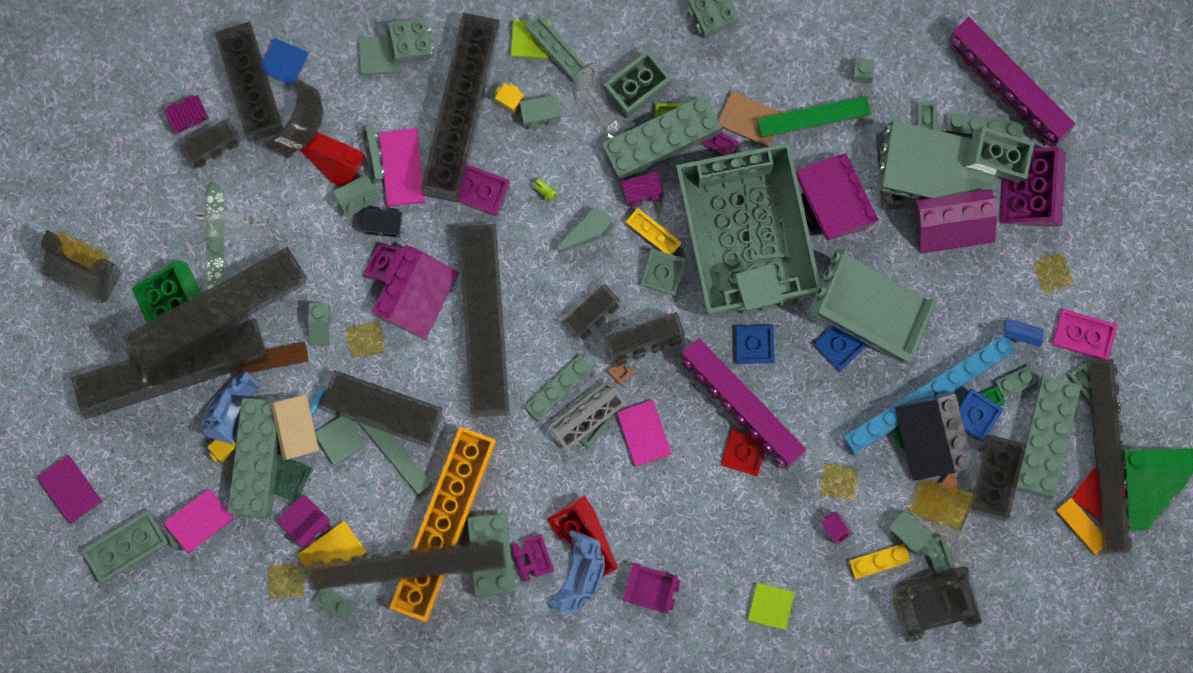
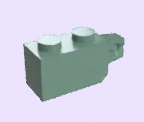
M904 510L889 528L916 554L925 553L935 560L942 551L934 542L935 539L932 537L934 533L926 525L924 527L918 524L920 519L914 513L908 514Z

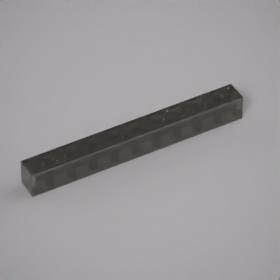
M1114 359L1090 360L1087 363L1103 555L1127 554L1132 549V538L1128 535L1131 521L1130 518H1127L1126 511L1129 510V500L1125 498L1127 480L1123 476V471L1126 470L1125 460H1122L1121 452H1124L1123 440L1120 441L1122 422L1118 418V414L1121 413L1120 402H1117L1119 384L1115 383L1118 369L1117 364H1114Z
M499 540L487 541L486 545L473 542L468 543V547H460L457 544L450 545L448 549L443 550L440 547H431L426 552H421V549L409 550V554H402L401 551L390 552V556L382 557V554H372L370 558L363 559L362 556H354L349 561H343V558L331 559V563H323L320 560L311 562L312 565H307L309 589L314 591L506 568L504 544L499 543Z

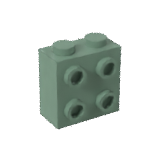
M689 0L688 13L691 18H695L697 22L695 27L699 35L702 34L704 39L739 24V16L731 0Z
M425 18L388 23L386 33L393 64L430 60L434 53V44L430 42V26L426 24Z

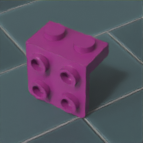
M302 495L278 518V523L302 548L305 546L309 548L317 540L315 537L320 532L323 534L330 527L329 523L331 522L306 495Z

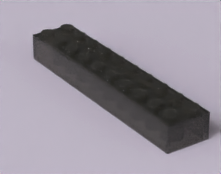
M464 12L462 14L421 186L423 196L460 202L500 32L499 19Z
M496 224L458 226L471 417L510 415L497 226Z
M285 247L122 336L120 345L141 376L305 285L308 278L289 248Z
M255 318L71 377L80 412L86 420L269 361V356L259 324Z

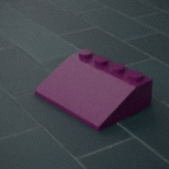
M1060 147L1033 148L1027 179L1014 182L1003 178L1001 224L1038 227L1062 226L1066 152Z
M847 153L830 157L796 171L797 180L826 240L864 231L879 221Z
M991 189L916 200L920 254L996 242L997 205L996 197Z
M406 244L404 247L406 252L390 284L385 285L372 313L375 317L426 340L459 272Z

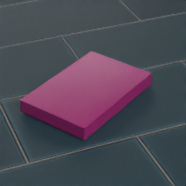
M1062 308L1052 346L1107 362L1118 325Z
M653 400L617 412L635 467L672 455Z
M208 489L164 522L163 525L184 551L189 554L229 524L234 517L228 513L224 505Z

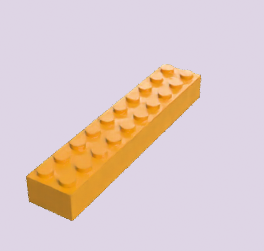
M459 427L390 605L391 611L428 624L497 442L495 439Z

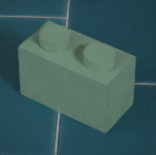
M557 95L520 101L524 128L536 129L542 124L554 126L561 121Z
M367 174L333 192L346 217L380 200Z

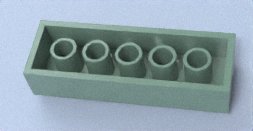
M705 94L602 144L619 181L717 136L722 133V127Z
M1043 376L1040 379L1014 490L1047 499L1055 497L1081 385L1048 376Z
M242 398L228 513L232 516L271 519L280 444L270 403L277 401Z

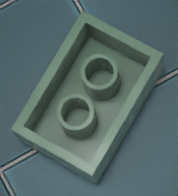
M647 50L604 83V91L628 119L672 84V78L651 52Z
M978 128L973 131L966 167L1014 182L1026 180L1034 142L990 128Z

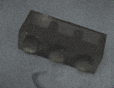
M229 118L180 145L179 148L191 168L200 169L211 158L214 160L221 157L223 151L238 147L241 139Z
M604 283L562 321V324L577 341L580 339L585 340L591 335V329L595 326L597 328L606 321L605 317L609 313L613 315L620 308V299Z

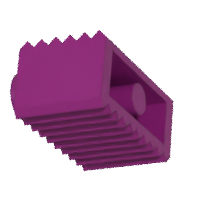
M190 95L184 99V102L178 105L173 103L167 107V110H164L175 135L209 119L198 95Z
M658 171L621 181L627 206L637 207L642 205L643 201L650 200V202L660 200L661 196H664Z

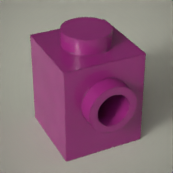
M837 511L826 515L825 520L821 522L832 541L838 545L854 534L844 517Z

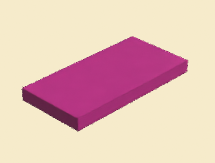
M417 128L380 132L387 206L425 203Z

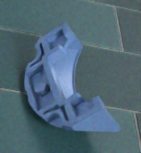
M246 371L229 378L226 386L219 389L210 401L202 420V426L205 428L203 432L207 437L231 445L234 443L232 432L235 421L241 411L242 398L249 399L260 387V384Z
M570 531L569 535L572 538L574 549L572 567L564 585L548 601V604L559 612L576 614L580 611L581 605L586 600L590 601L600 585L604 572V556L601 554V545L598 540Z

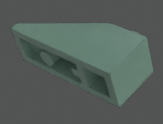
M596 206L557 246V251L562 253L598 240L603 235L607 237L613 230V221Z

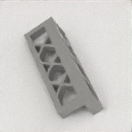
M607 380L547 428L567 451L623 407L626 402L617 388ZM616 396L619 402L614 406H609L610 400ZM603 409L602 415L594 418L595 411ZM583 421H588L587 427L583 430H580V423ZM567 433H573L572 438L565 443L562 437Z

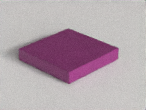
M379 242L363 273V277L389 285L406 250Z

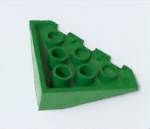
M1193 449L1124 451L1121 454L1129 531L1148 530L1153 525L1152 522L1158 514H1162L1169 506V501L1176 493L1179 494L1188 483V478L1193 474Z

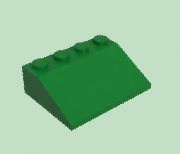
M173 262L132 288L161 356H165L203 339L217 330L187 262Z

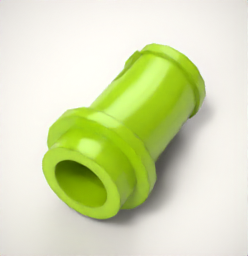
M540 178L537 179L536 182L541 187L534 183L532 188L542 194L545 200L552 201L557 195L555 188H551Z

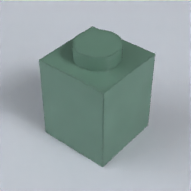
M856 58L853 82L871 84L875 60Z

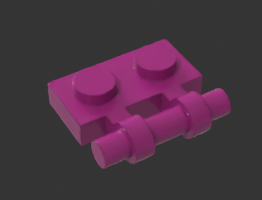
M542 534L523 540L525 548L521 550L518 543L510 545L513 552L511 553L512 558L516 560L517 572L519 576L521 575L523 582L531 580L528 573L533 570L536 578L554 572ZM528 554L531 562L528 566L525 565L522 557Z

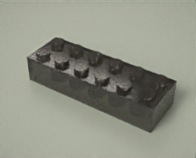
M251 21L214 32L249 143L285 132Z
M336 370L332 374L321 403L322 411L350 419L353 422L367 425L430 449L444 414L442 407Z

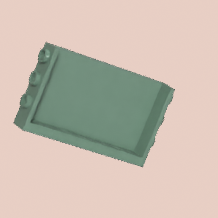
M896 120L885 125L883 130L885 139L880 149L882 158L877 168L879 173L877 190L917 200L991 189L993 194H995L993 186L997 176L966 167L972 139Z
M846 249L836 250L831 256V263L823 275L824 280L821 287L816 291V298L809 313L901 363H911L915 351L920 346V339L928 327L927 323L935 310L937 300L925 299L848 256V250Z

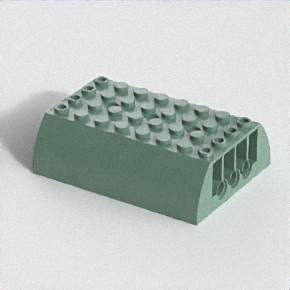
M789 143L676 165L709 316L714 318L735 317L800 304L816 296V291L821 285ZM769 183L771 186L775 185L773 188L749 189L753 231L750 230L748 223L751 217L747 212L745 185ZM765 195H769L773 199V206L769 210L766 208L771 205V200L765 197ZM736 196H741L744 199V203L736 205L733 199ZM767 213V216H764L762 220H760V217L763 214ZM769 214L773 215L775 218V223L773 227H770V225L773 223V220L769 216ZM783 223L787 235L786 237H784L783 235ZM750 231L753 235L752 240L749 242L743 241L741 235ZM765 232H771V235L767 234L764 237H762V235ZM773 233H774L775 236H776V243H775V245L772 244V243L774 242ZM788 239L789 256L773 258L777 253L785 251L784 240ZM754 240V247H750V243ZM750 249H753L755 255H757L753 260H751ZM762 254H763L767 259H757V258H758V255H762ZM773 264L784 301L746 312L735 274Z

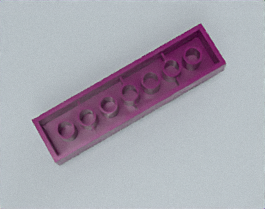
M970 17L953 30L949 39L950 48L955 53L959 52L963 56V61L968 66L972 65L976 69V74L981 79L985 78L990 83L989 87L995 93L999 92L1003 96L1002 100L1008 106L1011 105L1016 110V115L1022 120L1025 119L1029 123V128L1035 133L1038 132L1042 136V141L1047 146L1056 147L1071 133L1076 124Z
M700 338L682 353V366L688 372L691 370L694 372L697 382L702 386L705 384L709 388L708 393L715 400L718 398L723 403L721 406L727 413L732 412L735 415V421L741 427L745 426L749 430L748 434L754 441L760 440L763 445L761 448L768 455L772 454L776 458L775 463L781 469L785 467L789 470L804 456L807 449Z

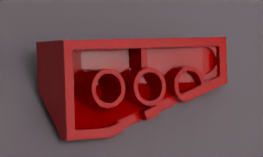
M300 124L290 140L331 183L339 187H343L355 180L366 159L363 152Z
M585 495L570 502L547 518L556 535L570 543L572 549L573 542L569 535L570 531L599 541L601 545L600 551L604 556L603 576L618 569L596 512Z

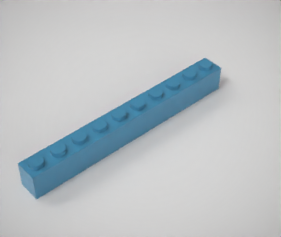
M1003 335L846 435L843 441L852 455H856L899 427L894 409L895 406L948 390L954 392L1014 354L1016 351L1009 338Z

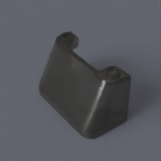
M47 230L41 241L39 271L41 274L95 303L106 302L122 275L119 268L106 259H99L95 261L90 269L68 258L62 251L63 243L59 236Z
M958 567L902 581L893 587L892 601L906 641H918L925 634V630L962 621L963 625L975 627L982 623L968 567Z

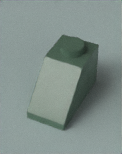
M309 304V345L328 346L331 313L329 304Z

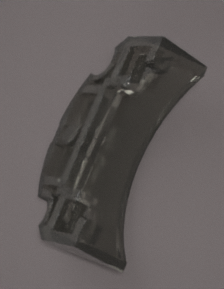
M297 78L294 79L297 92L296 105L290 120L277 135L263 144L270 152L285 158L292 157L293 153L301 148L305 149L312 142L323 119V106L319 91Z

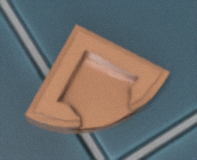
M624 366L612 367L607 371L620 385L634 373L631 368Z
M955 473L946 475L939 484L952 497H955L958 491V481Z

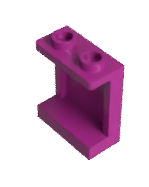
M633 562L623 602L668 614L669 610L673 611L676 601L672 599L674 591L678 592L681 581L677 580L678 575L668 574Z

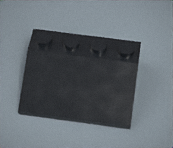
M948 390L894 407L913 481L953 474L973 468L955 393Z

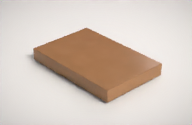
M732 91L719 118V123L723 129L764 147H769L774 136L761 138L757 119L782 114V112Z

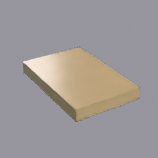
M307 395L270 403L283 460L319 451Z

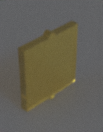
M1063 252L1052 256L1047 255L1046 258L1033 261L1044 293L1055 289L1060 290L1062 287L1074 284Z
M379 321L346 327L349 340L347 344L350 346L351 358L385 352L383 345L384 335L381 333Z
M825 463L823 477L820 478L822 481L820 495L854 500L855 487L858 485L856 482L858 468Z
M302 564L268 566L269 580L267 583L269 584L270 598L304 596L303 582L305 578H303Z

